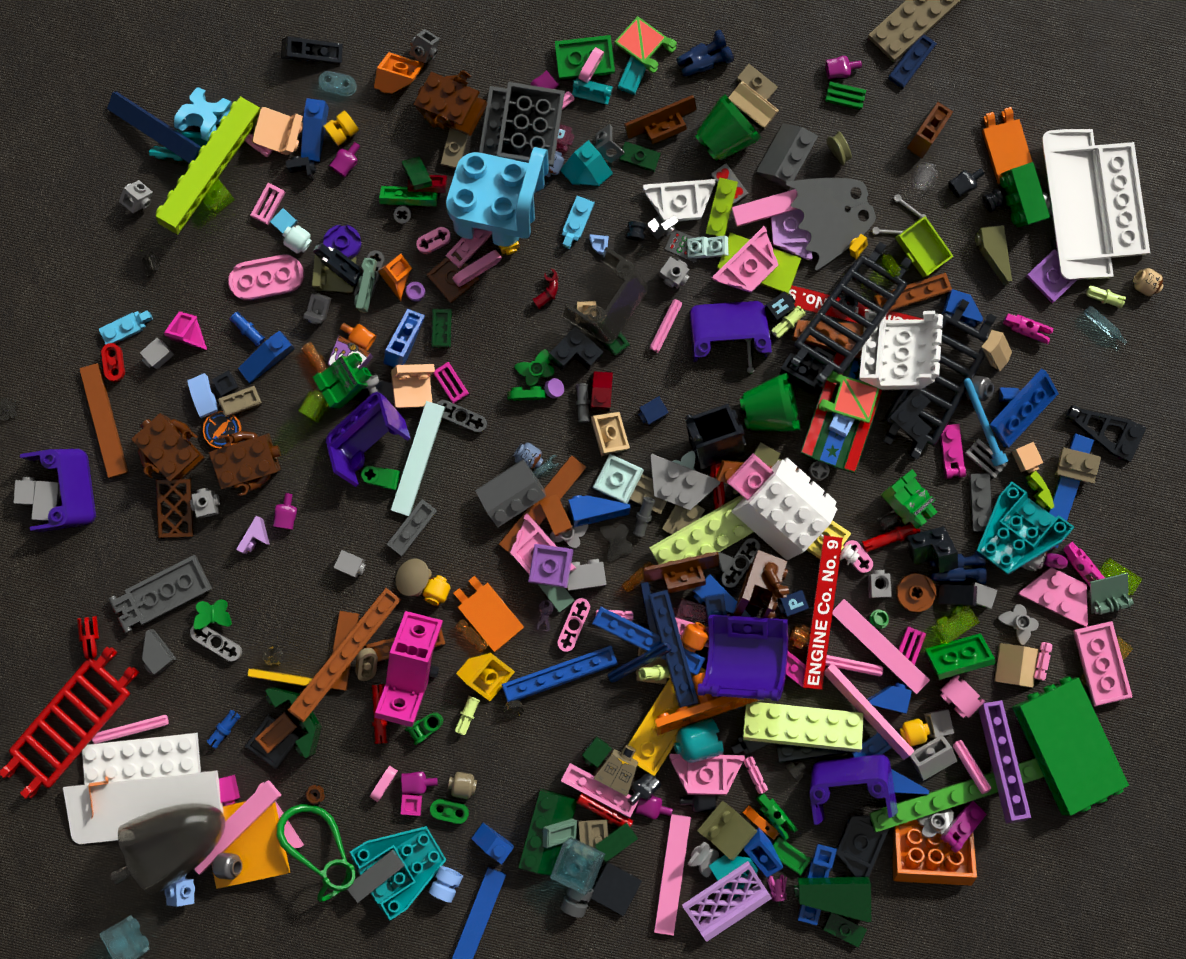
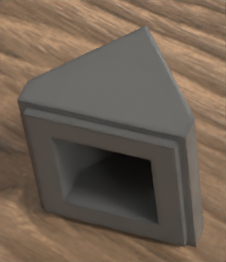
M719 552V569L723 572L726 571L734 558Z

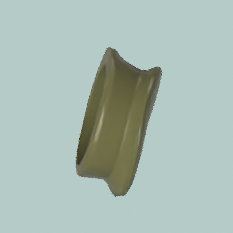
M840 131L834 137L829 136L827 138L829 149L842 165H845L846 161L852 159L849 145Z

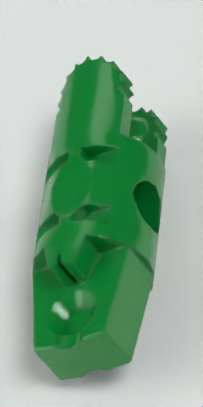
M764 793L756 798L762 806L760 811L785 841L789 836L780 826L785 822L794 833L798 830L773 798L769 800ZM774 812L777 813V818H774Z

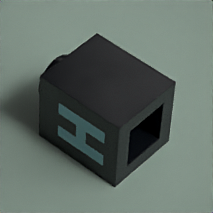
M784 291L767 303L765 309L776 323L794 310L796 302L791 294L787 295Z

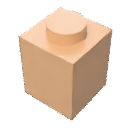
M1034 442L1011 451L1021 472L1027 470L1028 473L1038 470V465L1043 463Z

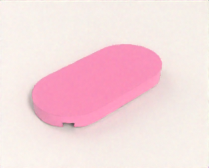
M278 255L242 262L236 265L232 272H230L228 285L234 295L242 300H255L290 293L301 286L304 280V269L301 263L290 255Z

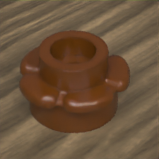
M312 785L306 792V799L311 804H318V802H322L325 798L324 789L321 786Z

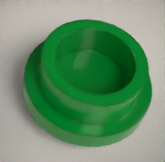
M875 610L870 614L869 620L873 627L882 629L887 626L889 617L885 611Z

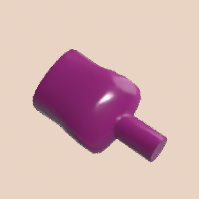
M847 56L827 59L825 61L827 78H847L850 76L852 69L862 68L861 61L849 62Z
M547 70L530 83L531 86L556 89L559 86Z
M354 142L348 151L340 149L329 165L330 168L345 178L358 162L355 153L360 148V145Z
M285 493L284 503L276 505L273 527L293 530L297 514V508L291 505L293 494Z
M1049 553L1046 555L1043 565L1049 568L1063 569L1067 567L1068 560L1062 555Z
M424 772L402 773L401 775L402 794H424L426 786H438V778H426Z
M652 796L647 801L640 798L635 813L651 819H657L659 814L671 816L673 809L662 806V799Z

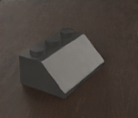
M782 124L756 173L789 191L790 186H787L786 182L795 180L818 135L800 126Z
M524 459L475 490L487 514L497 528L546 497L545 489Z

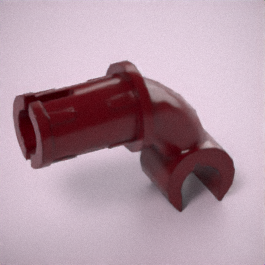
M551 269L554 273L552 278L547 277L544 273L549 287H546L543 293L532 299L539 309L552 299L556 300L559 276L554 269Z

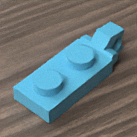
M580 196L576 197L563 228L562 235L565 236L563 247L570 249L573 240L578 241L581 238L594 207V202Z
M137 311L99 328L105 344H116L143 331L145 323L153 320V317L148 311L140 314Z

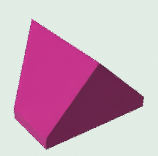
M178 312L165 330L164 335L173 341L207 350L197 316Z

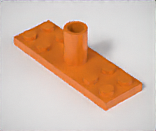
M706 672L692 677L699 705L690 708L684 706L678 708L676 713L670 715L669 713H663L657 716L658 719H655V730L658 736L759 700L724 696L718 698L713 697L711 694L700 696L697 691L698 684H702Z

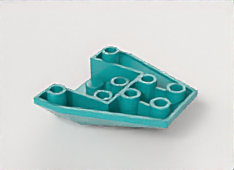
M1011 482L998 497L977 552L1005 573L1010 574L1062 543L1075 527L1059 515L1057 518L1029 499L1026 491Z
M427 826L369 840L349 852L359 875L363 874L392 850L395 851L405 864L404 867L370 893L389 921L409 908L437 873L440 866L446 861L445 856Z

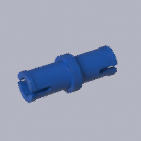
M238 311L229 318L241 330L240 333L243 336L246 335L256 347L265 340V337L254 328V324L249 323Z
M230 710L224 720L217 724V729L207 740L209 745L213 743L212 747L217 748L225 736L231 733V728L241 718L238 713L233 717L235 711Z

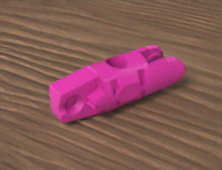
M1007 314L1003 321L1004 325L1012 328L1011 330L1045 344L1049 343V337L1038 333V331L1051 334L1054 329L1021 315Z
M1073 542L1064 547L1063 550L1067 554L1069 562L1089 587L1090 582L1094 581L1093 577L1096 580L1105 578L1081 548L1079 549Z

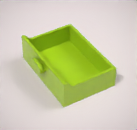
M926 216L920 218L895 237L908 259L912 261L922 277L930 275L953 257Z

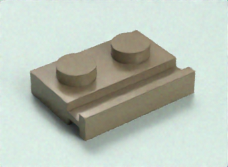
M1063 447L1061 448L1055 475L1095 484L1101 457Z
M642 474L630 500L642 505L643 497L653 498L655 503L652 511L661 515L667 501L654 496L653 479Z
M675 505L662 530L672 535L700 519L705 509L696 505L691 510Z
M607 819L579 821L581 862L604 860L595 844L608 836Z

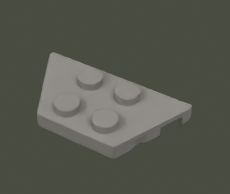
M651 454L654 496L691 510L721 482L713 477Z

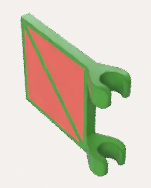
M637 16L616 39L614 44L642 63L651 73H655L658 70V62L650 57L661 45L670 53L674 52L677 42L666 37Z
M833 371L828 381L840 384L835 402L832 403L823 399L819 404V409L869 423L879 388L839 375Z

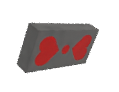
M727 163L711 173V177L715 179L717 185L719 178L738 182L733 205L748 195L747 190Z

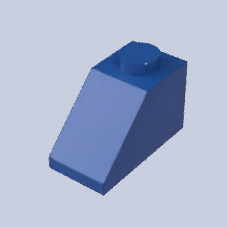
M895 683V686L889 685L867 700L871 705L907 714L912 691L907 690V685Z
M484 822L471 838L485 853L500 864L505 861L514 848L511 842Z
M758 828L756 829L757 833L744 847V851L764 875L769 877L781 870L783 865L769 838Z

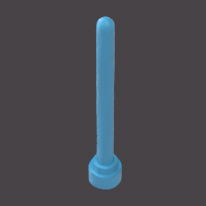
M966 378L964 385L993 453L991 455L993 466L1008 462L1007 456L998 447L971 379Z

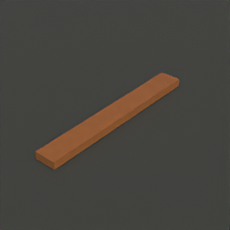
M387 588L384 589L288 709L292 715L301 722L306 720L400 602L401 599Z

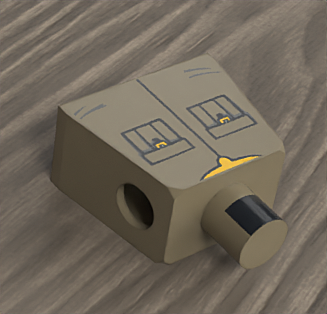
M625 745L622 752L614 749L597 770L594 779L627 796L638 765V761L632 758L636 750L630 745Z

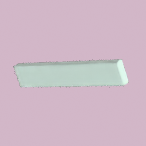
M426 401L391 508L392 511L407 516L411 514L445 410L444 406Z

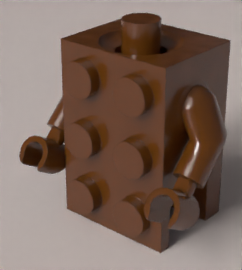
M462 70L458 75L445 77L430 72L424 86L420 87L418 97L413 105L433 128L440 127L444 129V126L471 137L488 103L486 100L478 98L480 93L478 90L467 86L468 82L466 80L471 78V75Z
M161 413L152 421L150 419L145 420L140 425L142 430L131 439L139 447L138 454L144 467V473L151 479L153 478L151 476L152 472L156 471L159 473V470L170 482L173 479H184L206 459L190 442V438H197V435L190 430L187 424L176 419L170 420L169 417Z
M240 431L229 436L223 435L218 439L225 438L226 444L222 445V448L209 452L221 489L235 485L234 488L241 487L242 493L237 494L238 496L260 488L270 479L272 473L281 470L277 458L281 456L278 445L273 446L269 433L258 436L255 432Z
M760 550L757 551L748 568L733 616H741L746 606L751 604L762 610L761 618L775 617V609L778 604L776 599L786 598V594H789L788 587L781 585L788 572V569H785L786 560Z

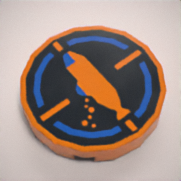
M223 411L211 414L203 424L205 440L209 445L217 449L222 448L221 446L226 444L225 438L218 439L220 436H229L241 431V423L235 415L225 418Z

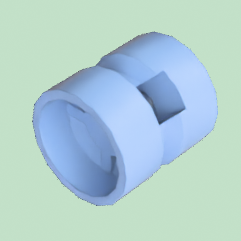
M440 866L436 874L437 881H433L429 893L445 902H452L456 893L455 887H459L463 875L451 868Z

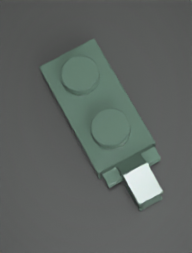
M364 258L362 268L364 272L363 276L359 278L360 290L359 294H356L354 301L356 308L364 313L368 312L375 281L374 274L377 261L371 258Z

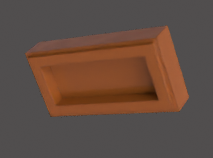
M557 494L539 501L555 537L573 529Z
M284 712L255 740L269 753L298 726Z

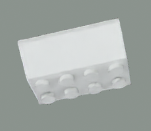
M923 311V320H886V317H884L862 347L860 380L881 390L922 389L933 383L935 378L939 376L940 363L938 362L941 355V347L939 345L942 339L943 315L936 314L935 311ZM865 312V319L872 322L877 314L875 312Z
M788 458L781 461L778 460L771 468L774 473L749 500L743 498L731 511L786 560L805 552L831 524L837 511L835 507L836 501L827 493L823 495L824 490L814 481L810 482L811 478L801 469L795 471L797 466Z

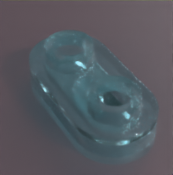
M325 71L319 77L321 88L328 92L350 96L357 89L354 78L349 75ZM326 78H331L330 82H325ZM345 82H349V86L344 87L343 84Z

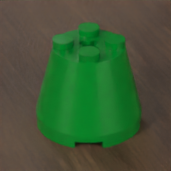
M726 94L719 98L697 130V135L695 136L704 147L706 145L709 147L707 152L716 161L719 159L723 160L762 138L757 131L753 133L754 127L738 108L730 102L731 100Z
M787 373L778 375L743 394L740 404L742 410L746 411L744 420L747 429L751 428V430L760 431L800 430V422L797 420L798 409L792 384L787 382V379H789Z

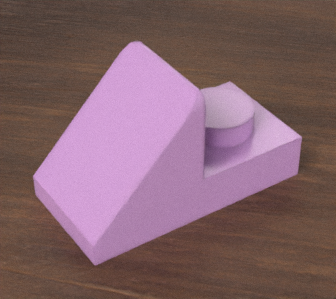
M256 516L237 547L238 551L245 554L248 551L251 552L256 545L255 539L270 545L264 520L261 517Z

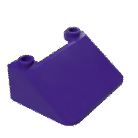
M761 302L696 305L691 309L690 328L693 362H697L698 358L709 354L710 342L754 339V345L758 352L765 353V357H769L772 353L766 310Z

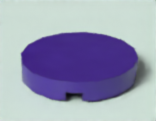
M336 225L330 228L324 235L323 244L326 247L337 248L349 259L354 258L360 251L362 245L360 235L351 226Z

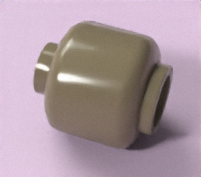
M456 772L454 778L450 777L448 789H451L453 797L469 799L471 795L474 796L477 780H474L472 774Z

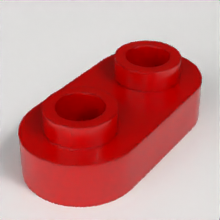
M108 343L101 351L104 375L107 379L117 382L122 380L125 375L123 353L118 345ZM112 351L116 352L114 357L110 356ZM118 369V374L114 376L113 371Z

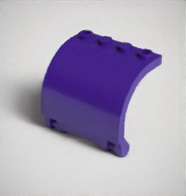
M709 615L708 661L703 682L698 684V695L705 696V694H711L713 697L724 696L758 700L766 698L772 701H779L784 688L787 668L788 619Z

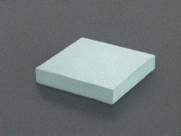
M609 454L593 488L627 504L644 470Z

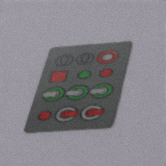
M675 229L670 235L665 250L693 262L697 260V258H688L687 239L694 237Z

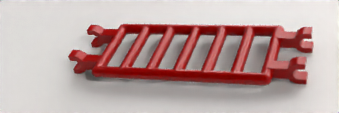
M106 647L96 661L91 657L87 659L9 749V753L13 758L0 770V775L3 778H6V776L11 778L20 764L24 766L35 777L20 793L25 799L28 797L33 798L42 784L46 788L52 787L129 697L130 692L125 687L140 672L134 667H128L119 681L104 669V666L118 653L114 648ZM90 667L120 693L113 703L83 676ZM77 682L107 708L100 718L70 691ZM64 697L94 723V726L88 733L57 706ZM51 712L82 739L75 748L44 721ZM38 727L69 754L62 763L31 736ZM25 742L56 769L49 778L18 751Z

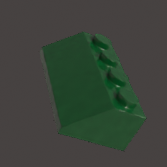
M540 789L520 860V869L557 876L560 862L557 863V861L562 859V850L565 848L566 842L549 848L543 847V827L573 819L577 799Z

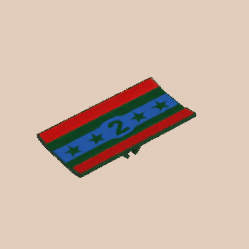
M835 352L832 361L840 365L845 357ZM853 359L842 375L861 381L858 360ZM827 380L822 388L800 454L855 474L883 390L879 389L870 422L866 423L855 419L847 436L843 437L828 429L836 413L819 409V404L823 399L834 403L840 384Z

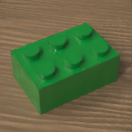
M1033 162L1000 174V184L1002 188H1005L1006 192L1005 200L1012 211L1011 220L1014 225L1016 224L1017 228L1050 217Z

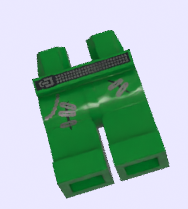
M352 353L349 356H340L325 371L313 376L320 391H323L322 395L329 407L342 408L362 389L368 386L366 381L372 375L367 368L362 367L360 370L357 366L363 362L360 354Z
M912 469L885 490L881 496L903 518L904 524L911 522L918 529L927 522L925 518L927 520L930 519L937 511L932 506L935 499L933 496L930 497L928 491L914 478L917 474Z

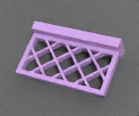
M747 861L682 904V906L707 942L772 899V897ZM749 869L748 877L740 878L741 874ZM733 882L731 889H724L727 883ZM738 883H745L743 890L736 889ZM751 883L757 884L751 889H749ZM717 893L714 900L707 899L710 894ZM729 894L727 900H720L721 895ZM734 894L740 895L732 901ZM695 904H700L698 911L689 909ZM705 905H712L710 911H703ZM718 905L724 906L716 911ZM701 916L707 917L699 923Z

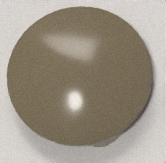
M410 559L404 562L396 574L397 589L406 596L417 597L421 595L422 590L426 587L432 575L431 570L420 559Z

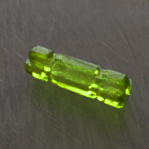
M884 254L882 262L891 276H899L901 269L892 255Z

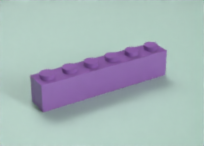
M1003 701L983 703L978 710L1005 822L1009 824L1026 821L1031 818Z

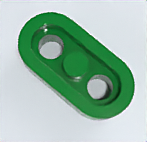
M540 386L530 387V390H522V387H513L511 391L507 392V400L510 401L541 400L546 398L545 390H541Z
M437 799L431 804L430 813L436 819L461 824L467 820L469 809L462 803ZM438 805H442L444 807L443 812H439L437 810ZM456 810H462L463 815L457 816Z

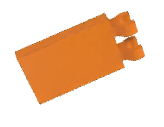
M1012 107L1005 108L1001 112L1004 120L1003 124L996 125L994 112L987 113L983 117L986 128L982 130V134L998 184H1000L1001 173L1032 162L1020 119L1014 120Z
M473 576L469 582L477 592L468 598L459 588L454 592V595L462 603L458 607L495 652L522 630L524 626L489 583L483 586Z

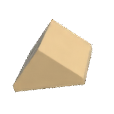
M620 412L591 417L601 457L630 448Z
M999 643L994 681L1034 687L1038 649Z

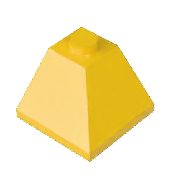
M492 653L469 658L456 674L468 686L491 701L502 688V684L506 683L515 671Z

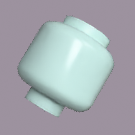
M295 225L292 228L288 226L282 235L285 237L284 245L295 253H304L312 242L310 233L299 225Z

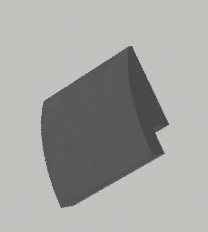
M508 82L507 89L490 86L479 153L529 163L533 148L537 147L548 150L549 166H553L565 91Z

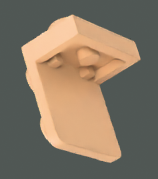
M266 107L261 108L252 142L285 155L293 153L298 147V133H301L303 129V122H301L303 116L298 114L288 116Z

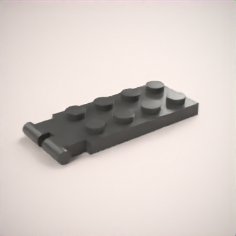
M193 555L126 589V594L119 598L112 596L108 600L115 614L123 613L118 620L124 633L132 631L131 626L139 622L141 625H144L212 590V587L196 555Z

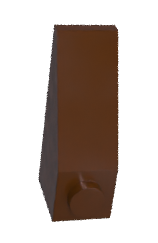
M937 102L907 149L923 158L953 111Z

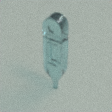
M1088 306L1084 311L1088 318L1093 320L1110 337L1116 338L1124 344L1127 343L1116 326L1095 308Z

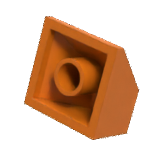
M388 52L377 67L374 88L384 93H394L412 83L423 68L424 63Z

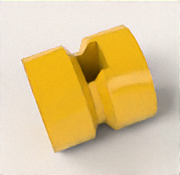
M345 110L336 116L335 121L330 120L323 126L337 146L346 141V136H353L359 131Z

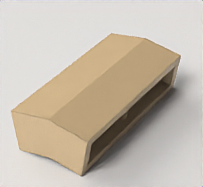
M743 81L739 83L729 96L730 102L764 129L779 112L776 107Z
M991 330L988 339L981 346L990 365L1001 371L1008 363L1012 354L1004 334Z

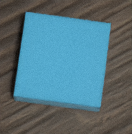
M282 208L270 222L281 233H284L288 226L292 228L297 223V220Z

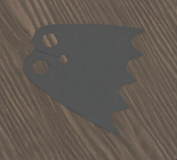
M816 178L786 182L787 186L793 187L797 191V197L791 203V206L800 209L804 213V218L798 228L807 230L811 234V240L806 250L816 252L819 255V261L815 270L820 269L847 250L851 241L854 238H858L860 234L864 235L876 219L873 207L867 202L868 191L866 185L859 180ZM858 187L861 190L862 194L859 199L851 197L850 192L852 188ZM845 206H850V212L845 211ZM860 210L868 211L869 218L867 221L859 220L858 213Z

